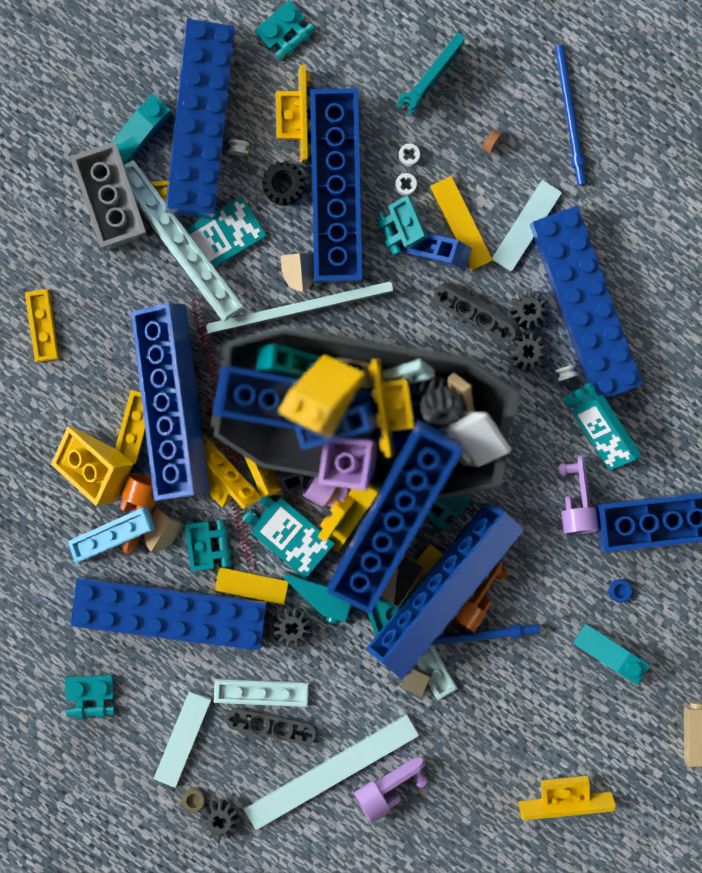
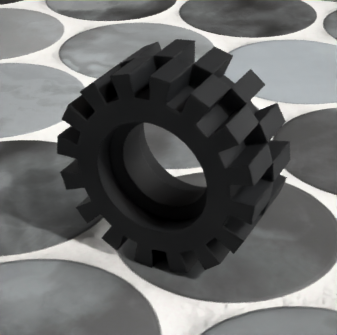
M277 161L275 165L272 166L271 164L268 167L269 169L265 170L264 177L262 178V187L265 195L271 202L279 206L280 204L288 206V204H294L297 199L301 198L305 190V180L300 168H297L294 163L291 162L290 164L288 161L280 163ZM280 175H287L293 181L292 188L287 192H279L274 186L276 178Z

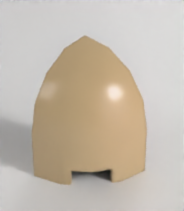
M313 253L281 255L282 273L287 284L296 291L308 290L314 278Z
M156 508L151 516L155 530L145 534L146 546L151 552H158L167 548L178 537L185 524L177 518L175 520L171 519L166 515L165 511Z

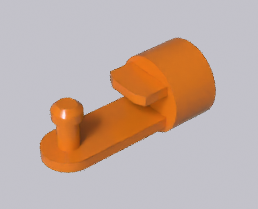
M129 473L121 494L123 501L120 509L128 512L132 511L137 505L136 511L147 507L150 513L151 508H154L157 501H154L152 478L138 473ZM141 536L123 543V552L128 555L132 554L137 548Z
M502 561L494 566L490 571L489 577L481 582L476 588L473 597L463 604L459 614L452 619L473 633L476 632L487 615L486 612L492 604L490 599L485 597L484 594L495 578L503 580L507 576V570L502 567Z

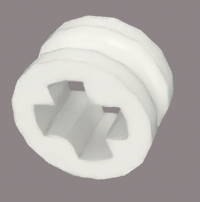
M228 140L230 149H227L228 154L248 155L246 148L249 147V142Z
M414 144L403 145L399 150L400 162L405 166H413L418 162L420 157L418 147ZM405 150L408 152L413 150L415 152L413 154L415 159L412 160L411 158H409L408 160H405V154L403 152Z
M404 173L398 176L395 187L399 194L404 196L411 195L416 189L417 182L413 175ZM402 179L405 181L407 179L411 180L410 190L407 188L405 190L401 189Z
M576 364L555 370L559 374L558 381L579 375L575 371Z

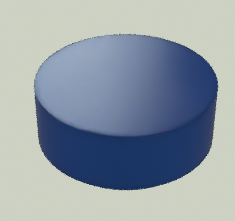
M616 579L608 587L610 598L618 603L627 602L633 593L631 584L624 579Z

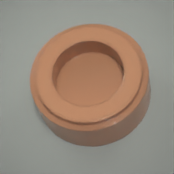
M496 129L492 130L485 140L482 150L491 154L499 142L502 133Z

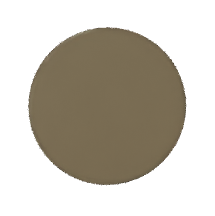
M195 787L186 790L182 797L183 807L192 813L202 810L206 802L205 793Z

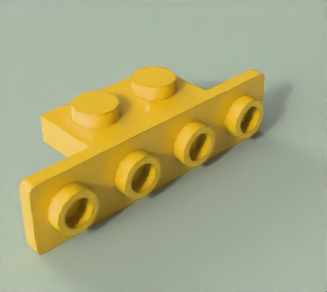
M300 65L298 69L299 91L275 92L276 140H300V163H306L312 153L311 143H307V133H311V119H307V110H310L311 98L310 95H306V86H310V72H306V65Z
M378 358L373 359L372 365H369V374L371 380L374 379L376 389H373V400L379 407L376 420L377 426L382 428L383 437L380 438L381 451L385 452L387 458L395 455L392 431L414 428L415 422L408 379L384 382L381 359Z
M203 434L210 488L209 494L222 508L230 503L232 497L243 509L258 503L262 498L261 495Z
M369 483L366 490L351 489L342 502L338 499L330 509L333 514L331 516L327 515L320 524V527L323 529L318 537L324 542L329 537L332 538L336 543L331 549L338 552L378 495L379 490Z
M588 776L541 780V799L518 802L522 820L616 811V805L611 792L590 794Z

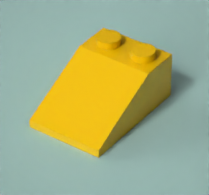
M323 355L290 390L279 413L290 421L330 440L365 374Z
M73 426L67 427L51 464L96 506L117 501L133 467V463L121 452Z

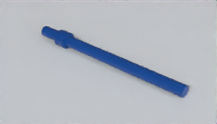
M558 45L555 47L573 156L571 164L572 168H575L577 186H583L587 184L584 170L586 161L581 151L564 45Z
M516 624L510 625V628L482 630L475 633L445 634L436 638L430 646L506 637L519 639L525 635L540 634L539 624L529 626Z

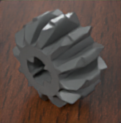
M532 290L527 291L526 297L522 292H519V300L516 298L511 299V303L516 307H509L508 311L516 312L510 318L513 320L519 319L517 323L519 328L525 322V330H530L531 323L537 329L539 328L537 320L543 323L546 321V318L541 314L549 313V309L542 308L547 303V300L539 302L538 299L541 296L539 292L534 298H532ZM531 305L533 307L531 311H534V314L531 313L527 316L524 314L526 310H523V306Z
M522 332L519 334L520 340L516 337L512 340L516 346L509 345L507 347V350L514 351V354H510L507 358L509 360L516 358V361L512 364L514 368L522 363L520 367L521 372L526 370L527 364L532 372L535 371L534 363L539 367L543 365L542 361L538 358H547V354L540 353L541 350L547 348V345H538L542 341L541 336L533 341V332L529 333L528 339H526V335ZM523 346L525 348L531 347V358L530 356L524 357L522 355L524 353Z
M434 374L433 378L410 384V396L422 400L423 396L428 395V391L434 392L437 388L443 390L445 387L449 389L448 381Z
M445 387L443 390L437 388L436 391H428V395L422 397L420 410L427 424H434L435 427L440 424L445 426L446 423H454L456 418L461 417L462 402L455 390H449L448 387Z
M294 607L293 614H290L289 609L285 608L284 613L286 617L281 613H277L276 617L281 622L273 621L272 626L279 628L273 631V635L281 634L278 643H282L286 639V647L288 648L291 646V641H294L295 646L299 647V638L304 642L308 641L307 636L303 633L311 634L312 629L304 626L310 625L312 621L311 619L303 621L302 619L307 613L303 611L298 616L297 607ZM295 622L297 624L296 629H298V631L295 632L292 630L291 632H288V626L286 624L289 623L292 625Z
M219 799L218 806L213 800L210 801V808L204 807L202 812L205 815L200 817V821L205 823L201 828L202 831L210 830L209 838L217 834L218 841L221 840L222 834L229 839L231 832L236 833L238 827L235 824L240 823L241 819L236 816L239 812L238 808L230 810L232 802L229 801L224 806L223 799ZM217 816L220 819L225 818L223 824L220 821H215Z

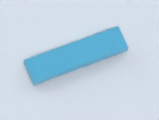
M144 507L67 542L75 563H80L153 531L155 526L148 508Z

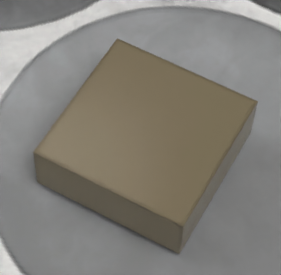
M414 666L412 672L404 677L401 688L423 697L432 674Z

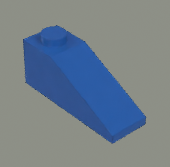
M427 233V239L410 249L405 248L403 242L400 245V249L404 254L465 271L472 250L471 247L459 240Z
M367 402L346 409L330 440L300 425L294 427L303 450L369 431L377 426L371 403Z

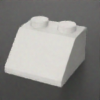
M461 411V417L456 418L454 423H446L445 426L443 425L439 429L462 442L463 450L457 460L465 466L480 467L512 450L487 413Z

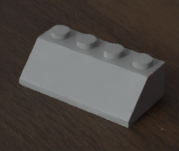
M116 142L70 156L100 248L107 251L128 244L144 235L146 230Z

